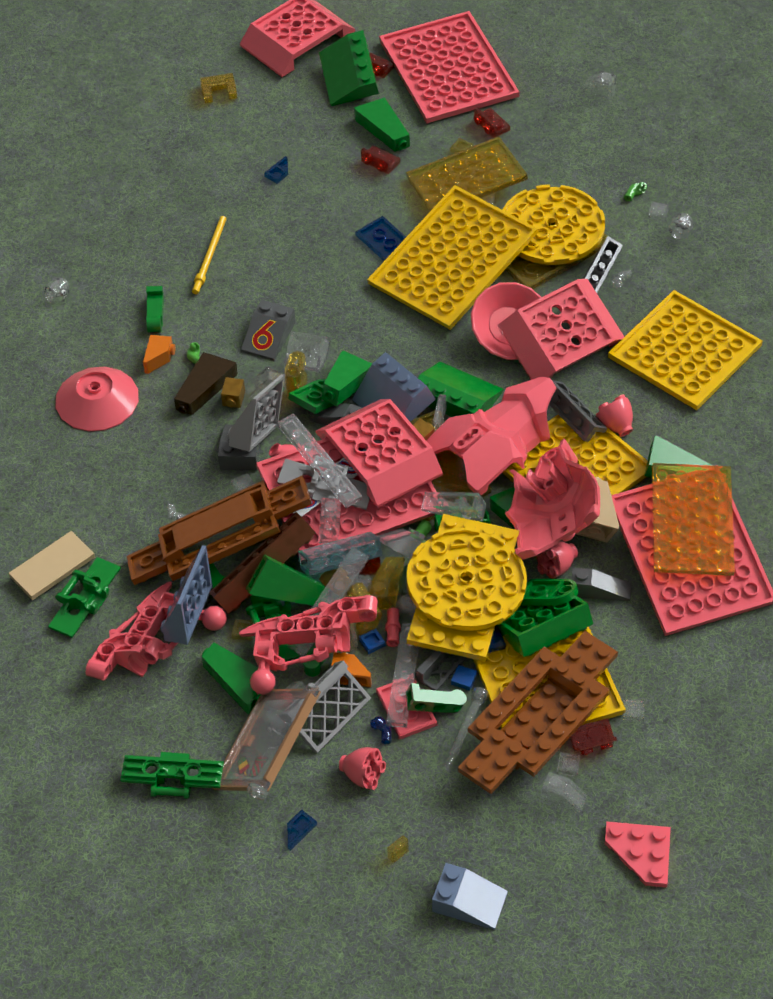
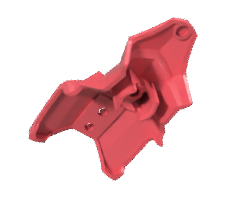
M538 377L507 387L499 404L485 412L479 409L474 414L448 418L428 438L427 442L433 448L435 454L450 450L461 457L465 464L468 487L474 494L481 496L488 490V485L512 463H517L524 469L527 453L540 442L550 439L547 408L556 390V386L550 378Z
M565 439L561 440L558 447L552 448L542 455L535 472L533 473L529 469L526 478L517 473V471L510 470V473L514 476L515 491L511 508L505 514L515 530H520L517 537L518 548L515 549V552L522 560L537 556L541 552L559 544L560 540L564 542L570 541L575 536V533L577 534L588 527L600 515V488L597 480L586 466L583 467L577 464L578 458Z

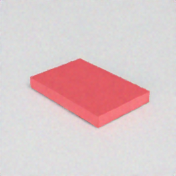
M413 675L376 688V693L399 739L437 726V721L432 712L408 710L405 692L411 683H417Z

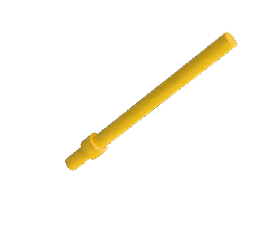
M225 216L220 217L200 271L195 276V284L192 289L193 294H199L201 286L205 283L206 272L227 220Z

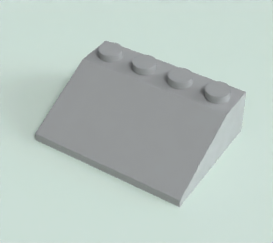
M281 374L251 400L232 428L229 429L228 439L230 447L250 452L278 426L285 375Z

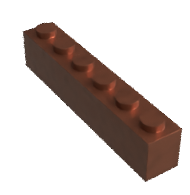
M297 512L279 527V533L268 537L210 591L213 598L228 614L231 611L237 610L245 598L252 596L247 592L246 587L264 554L284 564L287 559L294 557L298 553L300 547L313 539V535L316 532Z

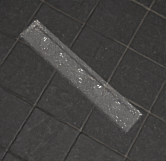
M294 413L278 421L277 426L345 508L362 500L361 493Z
M352 547L312 608L318 607L320 602L331 604L336 600L342 599L369 557ZM321 612L316 613V614H313V615H310V616L319 615ZM313 643L287 645V647L299 655L305 656Z
M402 622L386 720L387 726L407 728L410 710L407 707L405 692L410 684L414 683L419 653L418 646L406 644L411 623Z

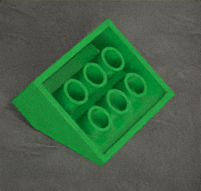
M363 30L347 34L319 52L331 106L379 94Z
M438 362L418 377L419 380L427 385L435 398L428 407L450 417L474 414L479 409L485 412L493 406L504 391L501 387L442 362Z
M576 596L573 600L557 606H519L513 615L496 626L513 649L523 657L533 655L543 647L548 648L559 640L567 639L576 632L586 630L587 627L593 625V620L588 603Z

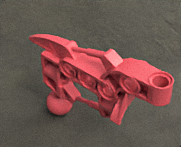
M167 582L154 590L137 606V612L130 619L122 623L117 629L109 631L110 637L98 646L96 652L88 661L85 671L86 676L106 680L114 667L119 664L143 677L149 664H155L158 659L164 660L172 655V650L178 643L171 642L168 644L155 638L163 620L167 618L169 606H172L174 602V594L169 593L172 582ZM210 606L206 610H202L198 620L202 621L205 628L216 631L225 625L227 617L222 608ZM134 619H136L132 627L130 628L129 632L121 633L130 625V623Z
M372 595L344 597L331 604L320 602L318 607L303 611V613L291 617L283 614L279 617L260 621L240 631L241 637L255 636L253 656L258 665V670L250 678L252 690L257 694L265 695L274 689L276 684L275 676L270 670L276 672L277 670L285 671L288 665L300 662L304 663L313 660L322 662L329 657V653L337 652V650L340 652H350V624L374 621L377 616V598ZM321 612L319 615L310 616V615H313V614H316V613ZM316 644L313 654L300 657L299 659L285 662L283 658L278 656L280 645Z

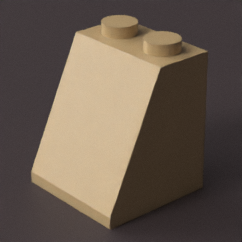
M595 477L600 488V515L588 527L578 532L577 535L608 543L619 529V523L608 482Z

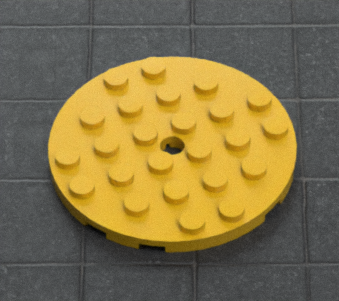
M550 184L536 186V189L529 191L525 189L513 196L502 209L538 229V234L518 255L533 263L560 265L580 260L598 247L605 232V216L603 210H600L597 202L587 193L570 186L550 187Z
M453 528L432 535L431 539L421 543L415 549L408 563L406 583L413 603L426 617L448 628L473 631L493 627L513 615L523 601L526 591L527 574L521 557L516 554L515 549L512 550L506 544V541L493 533L491 535L482 533L480 529ZM469 576L471 580L467 583L462 577Z

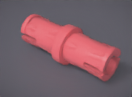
M389 608L387 610V623L385 624L387 632L386 643L390 647H396L399 644L401 624L399 623L400 611L397 608Z

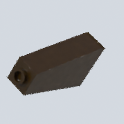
M203 352L174 398L176 410L182 414L187 413L190 415L197 412L223 388L226 377L235 378L237 376L236 362Z

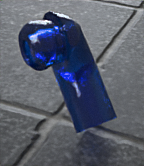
M377 716L372 719L370 726L374 730L379 729L381 731V743L390 744L392 742L391 726L382 717Z

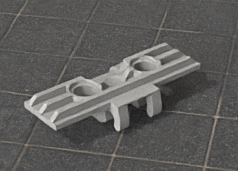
M317 456L312 466L285 459L277 483L284 484L299 476L309 475L312 477V480L306 483L310 498L329 505H333L334 501H338L366 510L370 500L367 496V485L364 482L346 477L349 466L345 465L344 467L321 460ZM317 467L340 473L342 476H335L334 480L320 476L321 471ZM345 486L349 489V493L342 494L339 492V488Z

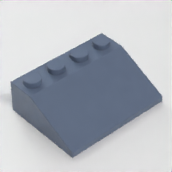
M386 352L371 365L352 399L353 402L362 408L380 399H391L410 422L435 400L427 385Z
M205 545L201 546L185 577L181 578L180 588L174 594V602L172 606H169L167 618L161 624V632L164 634L165 641L188 645L211 591L212 581Z

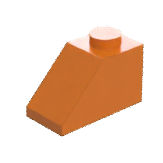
M150 335L143 360L146 374L170 362L171 355L175 354L176 349L171 336Z
M334 652L332 665L335 662L344 660L349 666L347 670L362 687H371V673L354 654ZM343 675L340 678V684L348 685V679Z

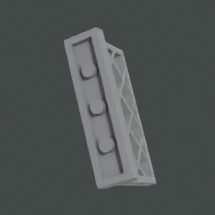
M344 660L335 662L307 690L310 692L321 691L315 702L322 704L321 715H313L312 708L308 716V729H301L299 733L315 753H318L371 699L368 693L347 670L349 666ZM343 675L348 679V688L340 687V678ZM328 690H335V702L326 701V692ZM340 690L348 691V702H339ZM353 691L359 692L363 697L359 703H353ZM296 701L281 718L286 723L292 724L304 701ZM326 704H335V716H326ZM339 705H348V714L345 717L339 716ZM313 718H321V730L312 729ZM326 718L335 719L333 730H326ZM312 732L321 733V742L318 745L312 741Z

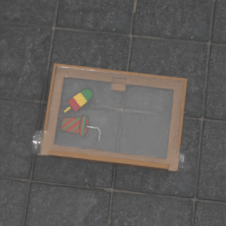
M308 683L306 689H273L270 693L261 694L224 761L220 788L213 789L247 791L254 798L265 800L268 791L321 693L319 687L313 683Z

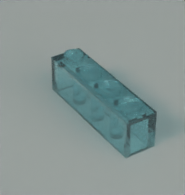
M372 532L298 551L301 570L309 576L382 556L380 538Z

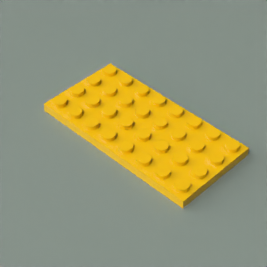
M443 514L438 532L453 528L480 529L482 533L489 535L493 533L506 541V544L512 550L516 548L517 537L520 531ZM469 576L462 577L467 583L471 580ZM416 607L406 644L486 662L495 626L473 631L456 630L432 621Z

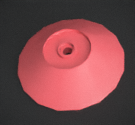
M503 282L486 288L475 299L471 311L472 331L479 344L492 355L506 360H518L497 325L518 309L542 297L532 288L516 282Z
M109 367L87 368L74 373L62 383L56 394V410L61 419L73 428L88 432L103 431L122 424L133 414L139 402L138 388L133 379L121 370Z

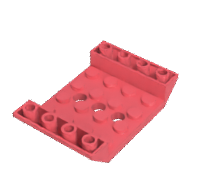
M288 0L252 22L242 38L240 46L279 76L283 77L294 70V59L334 34L342 38L347 34L354 33L355 29L316 0Z
M577 279L518 309L497 325L531 380L538 377L551 379L555 373L608 345L611 348L624 338V335L588 279ZM552 308H558L561 314H554ZM562 323H568L570 325V329H563ZM571 338H577L580 341V345H574Z
M380 399L316 430V434L320 439L328 438L364 481L367 485V496L377 508L443 475L433 448L391 399ZM396 432V433H400V434H398V435H391L390 433ZM375 440H380V441H383V442H382V443H375L374 441H375ZM359 448H364V449H367V450H366V451H359L358 449H359Z

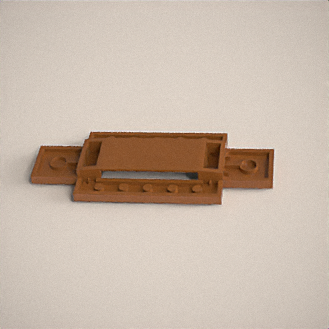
M299 476L269 491L264 480L159 528L158 542L127 556L131 581L134 585H137L167 570L172 581L184 577L200 549L185 556L183 549L191 547L202 540L209 539L213 535L226 531L250 518L254 519V524L206 546L209 564L279 533L278 519L312 504L303 476Z
M586 631L561 657L543 647L468 727V733L480 740L481 743L458 766V772L490 794L495 791L514 769L518 770L521 768L535 777L610 694V689L596 681V679L618 656V651ZM548 675V680L501 730H497Z

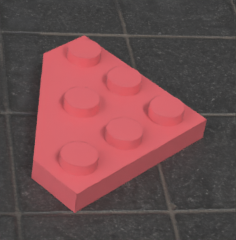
M606 821L605 845L619 856V859L640 878L639 880L645 886L667 888L671 827Z

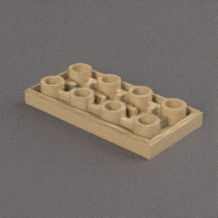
M70 531L9 572V576L34 600L72 574L75 569L78 570L94 559L95 554Z

